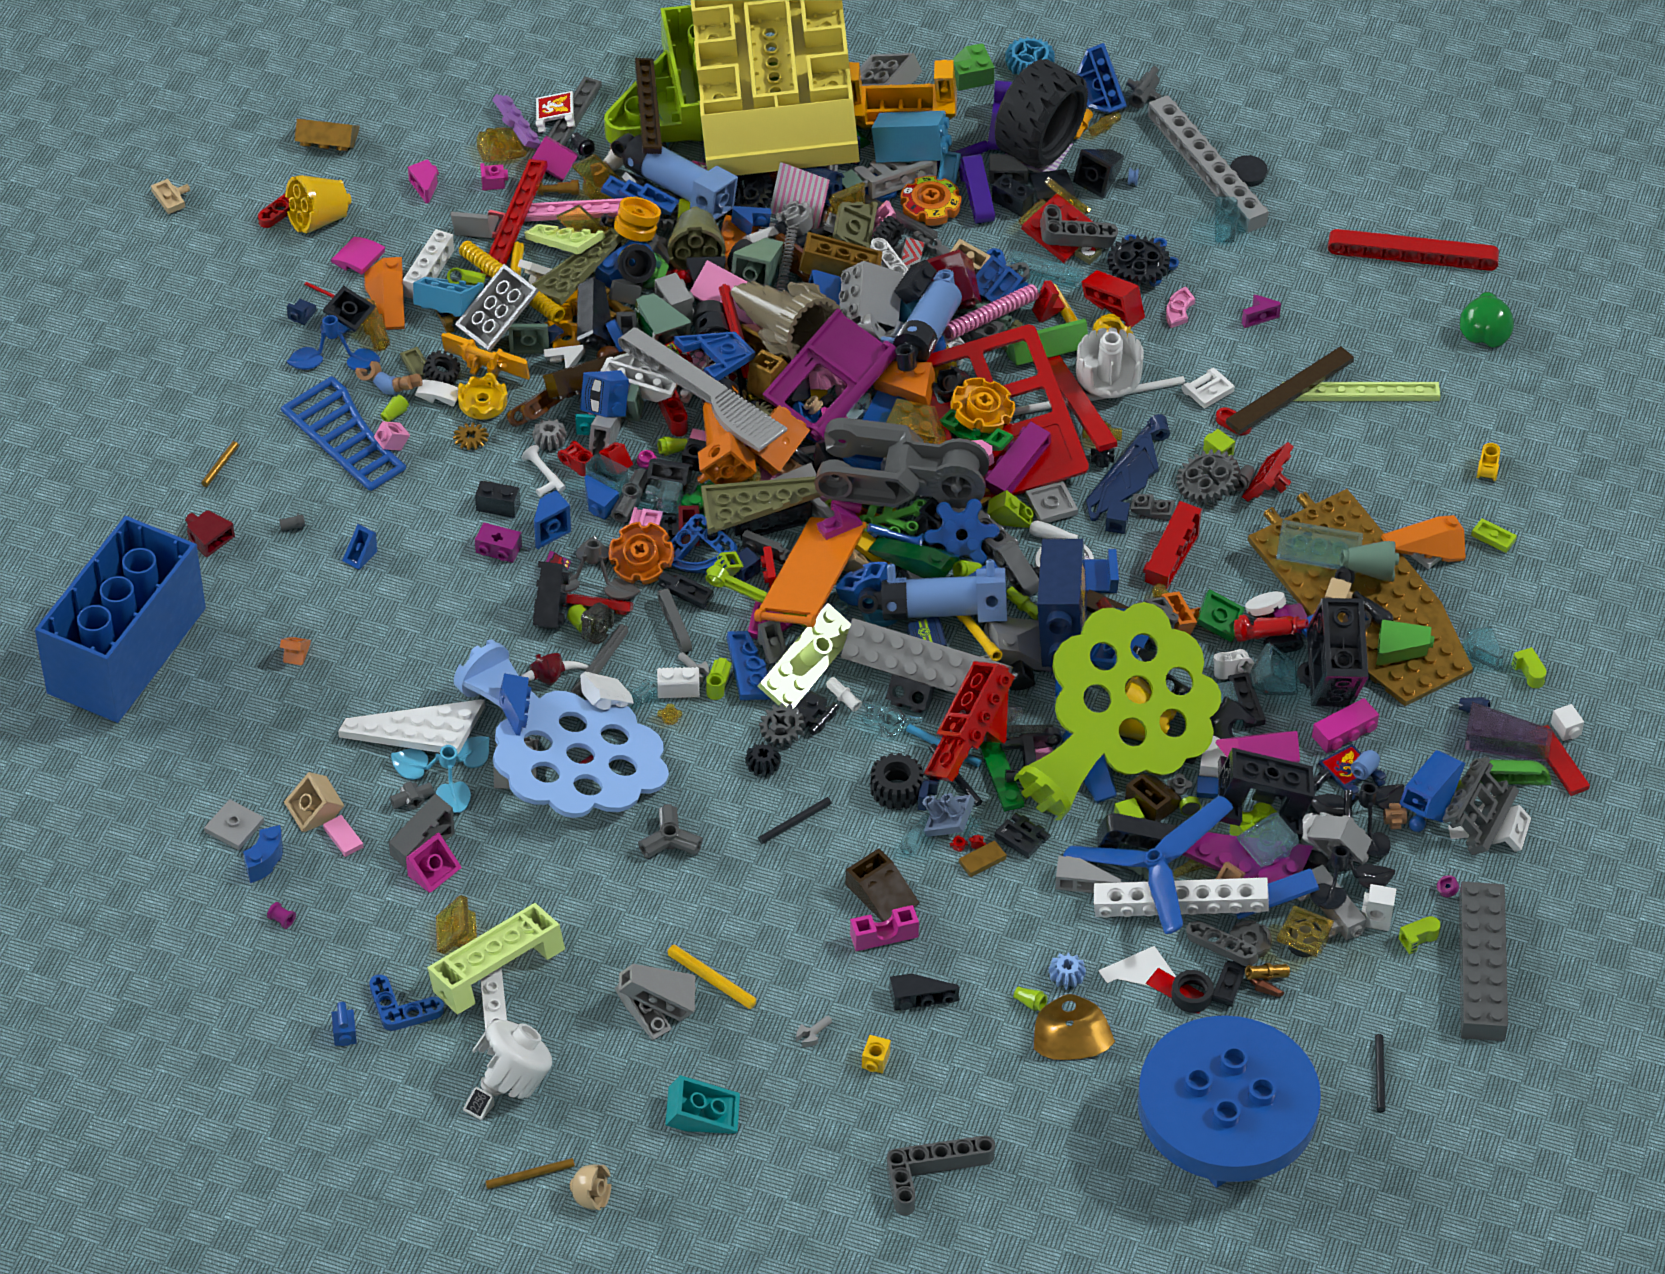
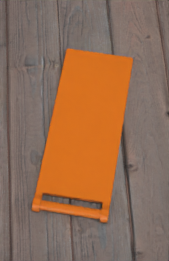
M810 517L760 608L756 609L754 620L756 622L766 620L804 624L807 627L813 628L816 624L817 616L866 529V522H862L863 525L826 540L819 532L817 523L827 518ZM766 611L782 612V613H791V614H800V615H807V616H797V615H788V614H779V613H769V612H766Z

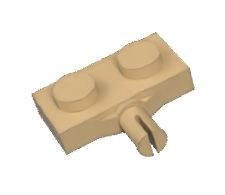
M166 179L151 185V191L166 212L170 214L185 208V202L181 194L190 192V187L186 184L177 188Z

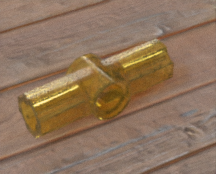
M366 298L367 301L371 302L376 306L374 300ZM376 307L363 322L365 334L370 337L373 348L382 351L386 350L390 345V340L386 333L384 318L382 314H379Z

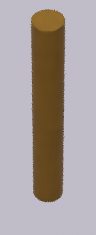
M232 441L202 480L201 484L204 487L209 486L239 447L237 442Z

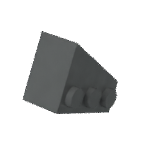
M435 793L389 841L390 856L407 869L406 857L436 833H440L444 841L455 834L453 808Z

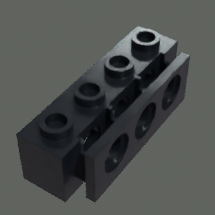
M810 500L732 526L733 532L742 541V535L746 530L750 532L756 530L753 533L762 536L805 525V519L812 517V502Z

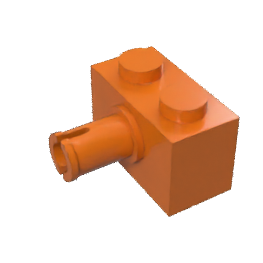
M1179 591L1162 594L1161 597L1166 598L1173 612L1179 616L1174 629L1191 635L1197 624L1196 619L1201 607L1189 609Z

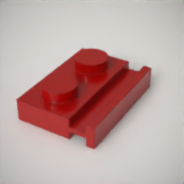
M767 546L763 547L764 555L760 557L762 568L766 567L767 571H763L764 582L769 583V588H771L776 579L772 548Z

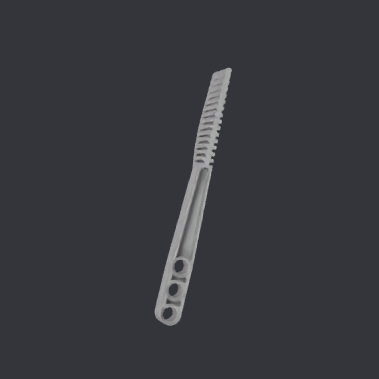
M632 328L618 339L619 346L623 351L710 403L718 423L727 432H730L738 440L760 452L788 430L787 427L772 419L762 410L760 411L756 406H752L750 402L748 403L744 398H740L735 392L732 393V390H728L726 386L638 328Z

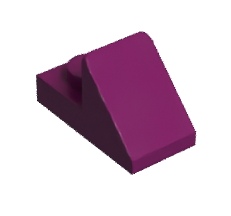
M1254 294L1252 307L1243 310L1242 325L1244 328L1280 318L1281 303Z
M832 504L835 516L817 523V528L827 540L863 524L854 511Z

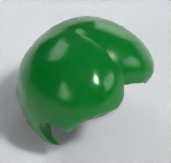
M1484 292L1478 298L1472 300L1460 315V330L1470 342H1483L1490 347L1496 348L1502 346L1512 335L1514 328L1512 312L1506 303L1491 292Z

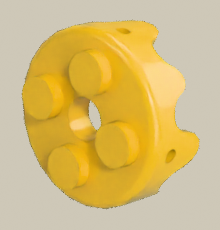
M486 373L482 378L472 376L466 385L460 383L458 386L459 407L464 414L471 418L480 420L494 418L501 414L507 406L506 386L504 383H498L493 373ZM484 398L486 401L482 402L479 399Z

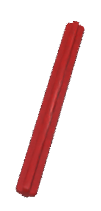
M722 284L719 287V292L730 332H736L744 340L730 286ZM750 362L740 367L743 378L747 380Z

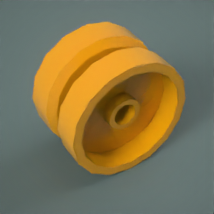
M623 198L619 204L614 229L618 234L627 239L639 242L650 241L655 236L656 224L659 222L661 210L656 204L644 198Z

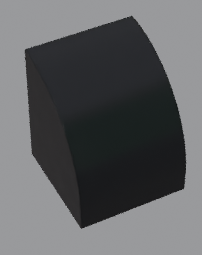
M1018 660L1010 665L1013 667L1011 674L1015 678L1009 690H1024L1035 685L1033 670L1022 660Z

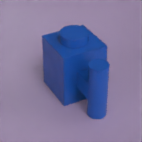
M339 1002L337 1004L338 1011L331 1012L335 1046L357 1044L354 1010H347L346 1003Z

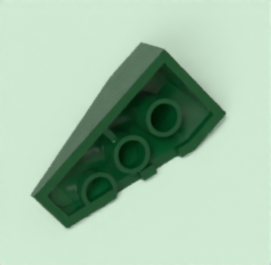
M878 537L868 549L869 553L922 578H944L952 570L953 565L959 561V557L942 549Z

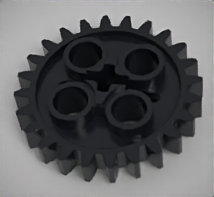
M769 173L736 175L738 180L734 206L766 208L765 203H771L769 198L773 197L774 184ZM733 209L728 211L727 214L732 216Z
M1137 235L1136 239H1133L1129 236V240L1122 238L1121 243L1116 241L1115 246H1111V251L1108 252L1107 264L1109 265V270H1112V276L1117 275V278H1123L1125 281H1130L1133 284L1138 283L1139 287H1141L1142 283L1149 286V281L1155 284L1156 278L1162 280V275H1167L1170 265L1169 251H1165L1166 246L1160 247V241L1154 243V238L1147 240V236H1144L1143 239H1140L1139 235Z

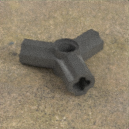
M667 804L659 808L660 830L638 842L641 853L645 858H650L664 849L675 848L695 855L701 849L703 837L679 829L677 807Z

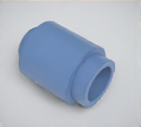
M1373 750L1362 752L1351 764L1353 775L1362 780L1367 779L1379 766V755Z

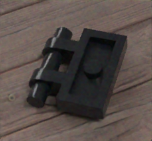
M811 690L795 706L804 717L805 728H802L803 731L809 726L811 727L809 733L812 735H816L818 731L821 732L825 728V723L833 719L836 711L839 709V705L835 702L827 706V699Z
M1014 813L1011 818L1015 823L1007 819L995 831L994 835L995 838L1026 858H1029L1041 846L1042 840L1039 838L1047 841L1050 837V834L1045 831L1044 827L1033 824L1029 821L1028 817L1025 815L1021 816L1018 813Z

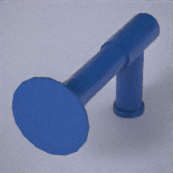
M869 523L867 527V532H870L869 534L874 538L879 535L898 541L923 545V533L917 537H912Z

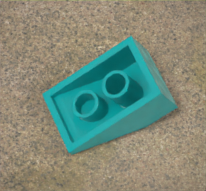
M679 1075L668 1087L665 1125L686 1132L736 1134L738 1132L740 1093Z

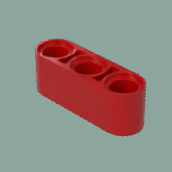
M675 389L672 397L659 401L658 405L672 435L680 437L688 432V416Z

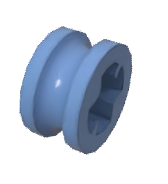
M1129 168L1128 185L1134 183L1137 186L1139 169L1133 171L1132 168Z

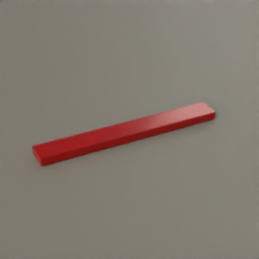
M528 160L488 253L502 265L507 263L548 167L547 161Z
M1061 356L1048 357L1062 397L1097 450L1100 452L1117 447V440Z

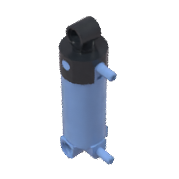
M944 269L936 273L934 281L930 282L895 338L881 337L880 342L888 341L896 347V360L899 370L912 371L917 367V362H927L938 340L959 307L962 295L955 285L953 271Z

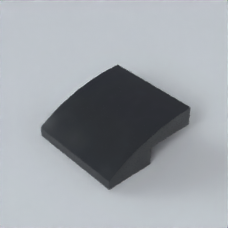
M1066 169L1029 174L1030 182L1034 188V196L1038 203L1048 202L1056 193L1064 199L1075 198L1073 185Z

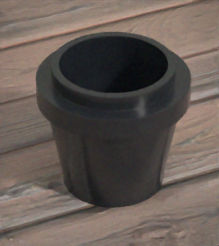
M628 245L618 256V271L629 282H645L655 272V255L645 245ZM630 259H634L635 264L633 266L629 265Z

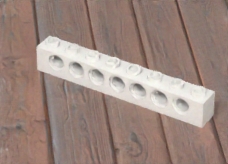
M1267 878L1174 881L1181 914L1259 913L1269 911ZM1148 882L1094 884V909L1096 917L1158 915Z

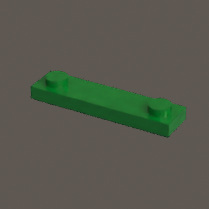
M983 742L979 746V750L1003 811L1023 808L1024 800L1017 783H1006L1005 769L1011 770L1004 751H1001L1000 743Z

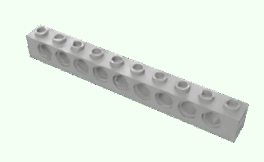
M1168 95L1149 102L1148 117L1248 233L1266 226L1269 216L1266 206H1263L1257 196L1248 189L1247 184L1242 182L1237 173L1227 164V161L1218 154L1216 148L1211 146L1207 138L1198 131L1196 125L1192 124L1187 115L1180 110L1177 103Z

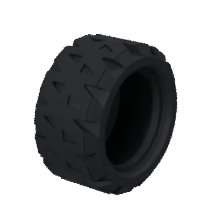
M1039 59L1023 69L1007 90L997 113L995 141L999 149L1036 169L1044 168L1056 161L1073 141L1086 112L1088 90L1083 77L1048 59Z

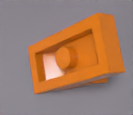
M297 637L281 639L280 648H284L283 662L303 665L311 640Z

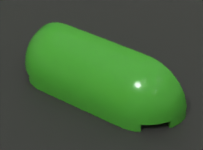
M1490 759L1489 763L1493 765L1490 774L1497 782L1506 780L1508 784L1551 785L1549 771L1539 762L1532 760Z

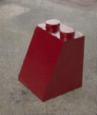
M958 249L927 259L937 272L944 269L953 271L955 285L962 295L961 303L955 313L960 309L974 308L976 304L981 303L973 261L965 253Z

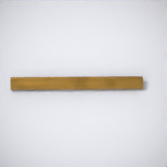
M573 1158L486 1180L485 1183L487 1189L575 1167Z

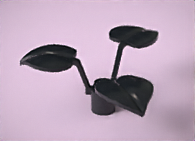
M1364 783L1361 785L1360 793H1356L1352 800V806L1359 800L1362 807L1368 808L1367 835L1372 839L1367 851L1369 856L1384 857L1388 855L1391 848L1387 835L1382 832L1372 834L1373 805H1378L1384 810L1389 809V803H1400L1404 792V784L1377 787L1373 783ZM1322 794L1314 796L1311 806L1318 815L1322 812L1342 817L1344 798L1337 794Z
M1342 845L1333 848L1330 859L1322 852L1312 850L1303 871L1307 869L1312 870L1321 865L1327 871L1331 866L1334 868L1332 886L1321 883L1318 884V891L1310 893L1312 902L1323 909H1336L1345 903L1347 898L1346 890L1336 887L1338 872L1344 871L1348 865L1353 876L1359 878V884L1367 889H1370L1371 884L1385 887L1395 875V870L1372 864L1360 865L1355 870L1353 858H1349L1350 850Z

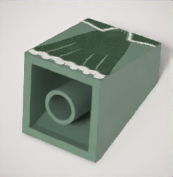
M656 294L643 295L636 299L635 312L637 314L639 330L663 345L674 341V336L690 335V320Z

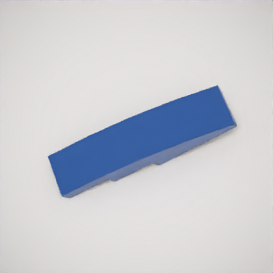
M610 176L601 188L602 193L614 199L639 197L649 200L660 208L661 214L671 215L679 204L678 199L647 183L643 187L629 179L625 183Z

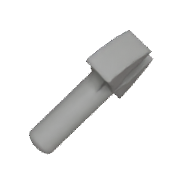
M684 652L678 655V659L687 667H698L699 673H704L706 677L709 675V667L706 661L702 664H696ZM699 674V682H703L701 674Z
M825 1016L811 1028H806L801 1024L796 1034V1042L804 1036H809L802 1041V1047L817 1045L818 1037H816V1034L831 1024L832 1019L829 1016Z

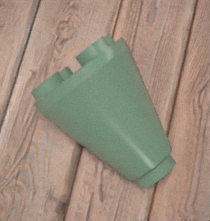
M1383 541L1341 550L1340 565L1345 566L1346 569L1382 581L1393 582L1395 578L1394 567L1399 564V553H1395L1396 545L1394 541Z

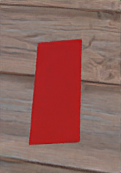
M1157 968L1145 984L1172 999L1171 991L1175 977ZM1188 984L1180 987L1181 994L1191 999H1198L1205 995Z

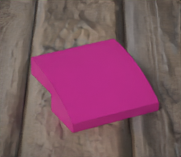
M353 237L331 259V262L345 271L351 268L362 275L385 253V247L366 238Z

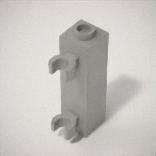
M1323 865L1312 869L1317 884L1325 883L1332 886L1333 877ZM1310 894L1299 897V901L1306 900ZM1348 896L1345 903L1339 908H1321L1330 920L1325 924L1328 929L1324 930L1329 938L1334 937L1340 932L1345 940H1348L1352 937H1358L1364 932L1366 918Z

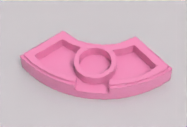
M1187 287L1176 291L1170 297V301L1167 304L1166 320L1170 328L1188 322L1186 311L1195 304V298Z

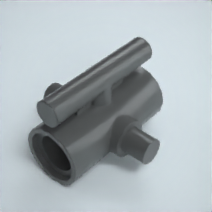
M1153 66L1149 72H1146L1140 81L1128 79L1126 85L1133 90L1128 97L1131 106L1142 108L1148 99L1156 100L1162 97L1155 90L1160 81L1156 75L1159 71L1156 66Z

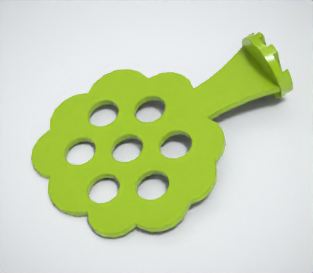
M1142 602L1133 604L1125 611L1115 608H1102L1092 613L1084 622L1081 635L1072 636L1061 643L1053 659L1054 675L1062 687L1060 694L1056 698L1055 712L1057 720L1062 727L1072 733V735L1053 752L1028 766H1024L1015 775L1014 780L1016 781L1019 778L1024 788L1021 792L1026 799L1031 796L1038 803L1035 807L1041 813L1047 810L1056 815L1055 820L1059 821L1071 810L1082 782L1102 755L1107 764L1114 771L1121 774L1136 775L1146 771L1150 774L1163 776L1178 770L1186 759L1195 758L1204 753L1213 739L1214 731L1210 717L1220 707L1221 691L1212 678L1202 674L1204 657L1196 639L1184 631L1171 629L1169 618L1165 612L1154 604ZM1147 635L1153 639L1157 648L1153 660L1143 662L1133 656L1130 646L1135 636ZM1103 643L1113 648L1116 654V664L1112 669L1099 670L1092 664L1090 651L1094 645ZM1180 668L1188 672L1192 680L1189 693L1176 695L1168 689L1166 675L1171 669ZM1131 677H1142L1149 683L1151 697L1146 703H1134L1127 697L1125 685ZM1089 686H1101L1108 692L1110 704L1106 711L1097 713L1087 708L1083 697L1085 690ZM1175 710L1182 714L1186 727L1181 736L1170 737L1162 731L1159 721L1164 711ZM1135 719L1142 724L1145 730V739L1142 744L1129 746L1122 741L1119 735V726L1122 721Z

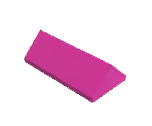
M1297 731L1218 739L1215 742L1226 757H1228L1232 748L1296 763L1300 762Z

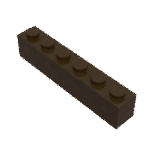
M620 351L543 375L548 397H557V400L568 398V393L573 392V395L581 394L583 372H599L607 358H614L626 354V352Z

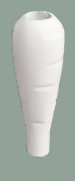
M1038 520L1033 521L1029 529L1033 536L1039 538L1078 539L1076 534Z

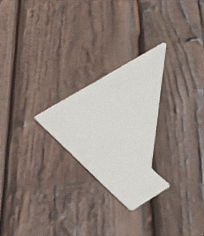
M1155 946L1099 970L1107 983L1119 979L1147 985L1145 983L1157 968L1176 977Z

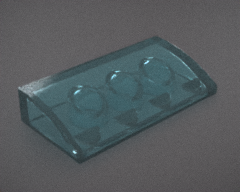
M1282 520L1276 559L1338 570L1341 567H1345L1340 565L1341 550L1361 546L1363 533Z

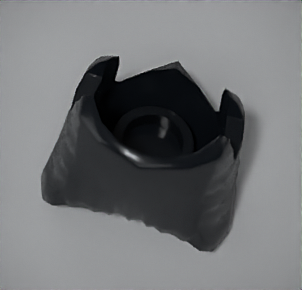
M950 366L949 368L951 369L939 370L937 383H932L934 391L944 403L951 401L957 386L962 387L963 381L972 378L968 373L955 366Z

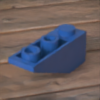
M504 673L499 704L516 735L520 736L522 727L526 728L528 715H524V713L528 714L530 701H526V699H530L532 687L528 686V677Z

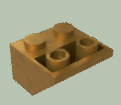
M762 349L749 363L748 393L767 401L763 393L787 367L788 363L783 358Z

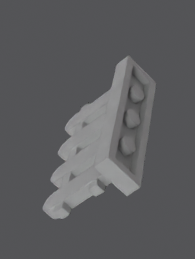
M876 160L870 163L869 168L856 166L854 172L864 182V186L868 187L869 197L874 199L903 189L907 183L913 184L914 179L918 177H937V161H909L908 163L911 165H907L905 162L876 163Z

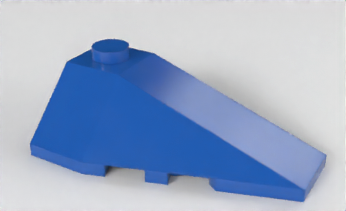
M1067 730L1062 735L1063 743L1072 735ZM1102 755L1083 781L1097 803L1117 797L1111 767Z

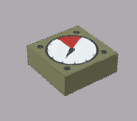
M1079 247L1075 251V256L1089 265L1102 254V249L1094 247Z

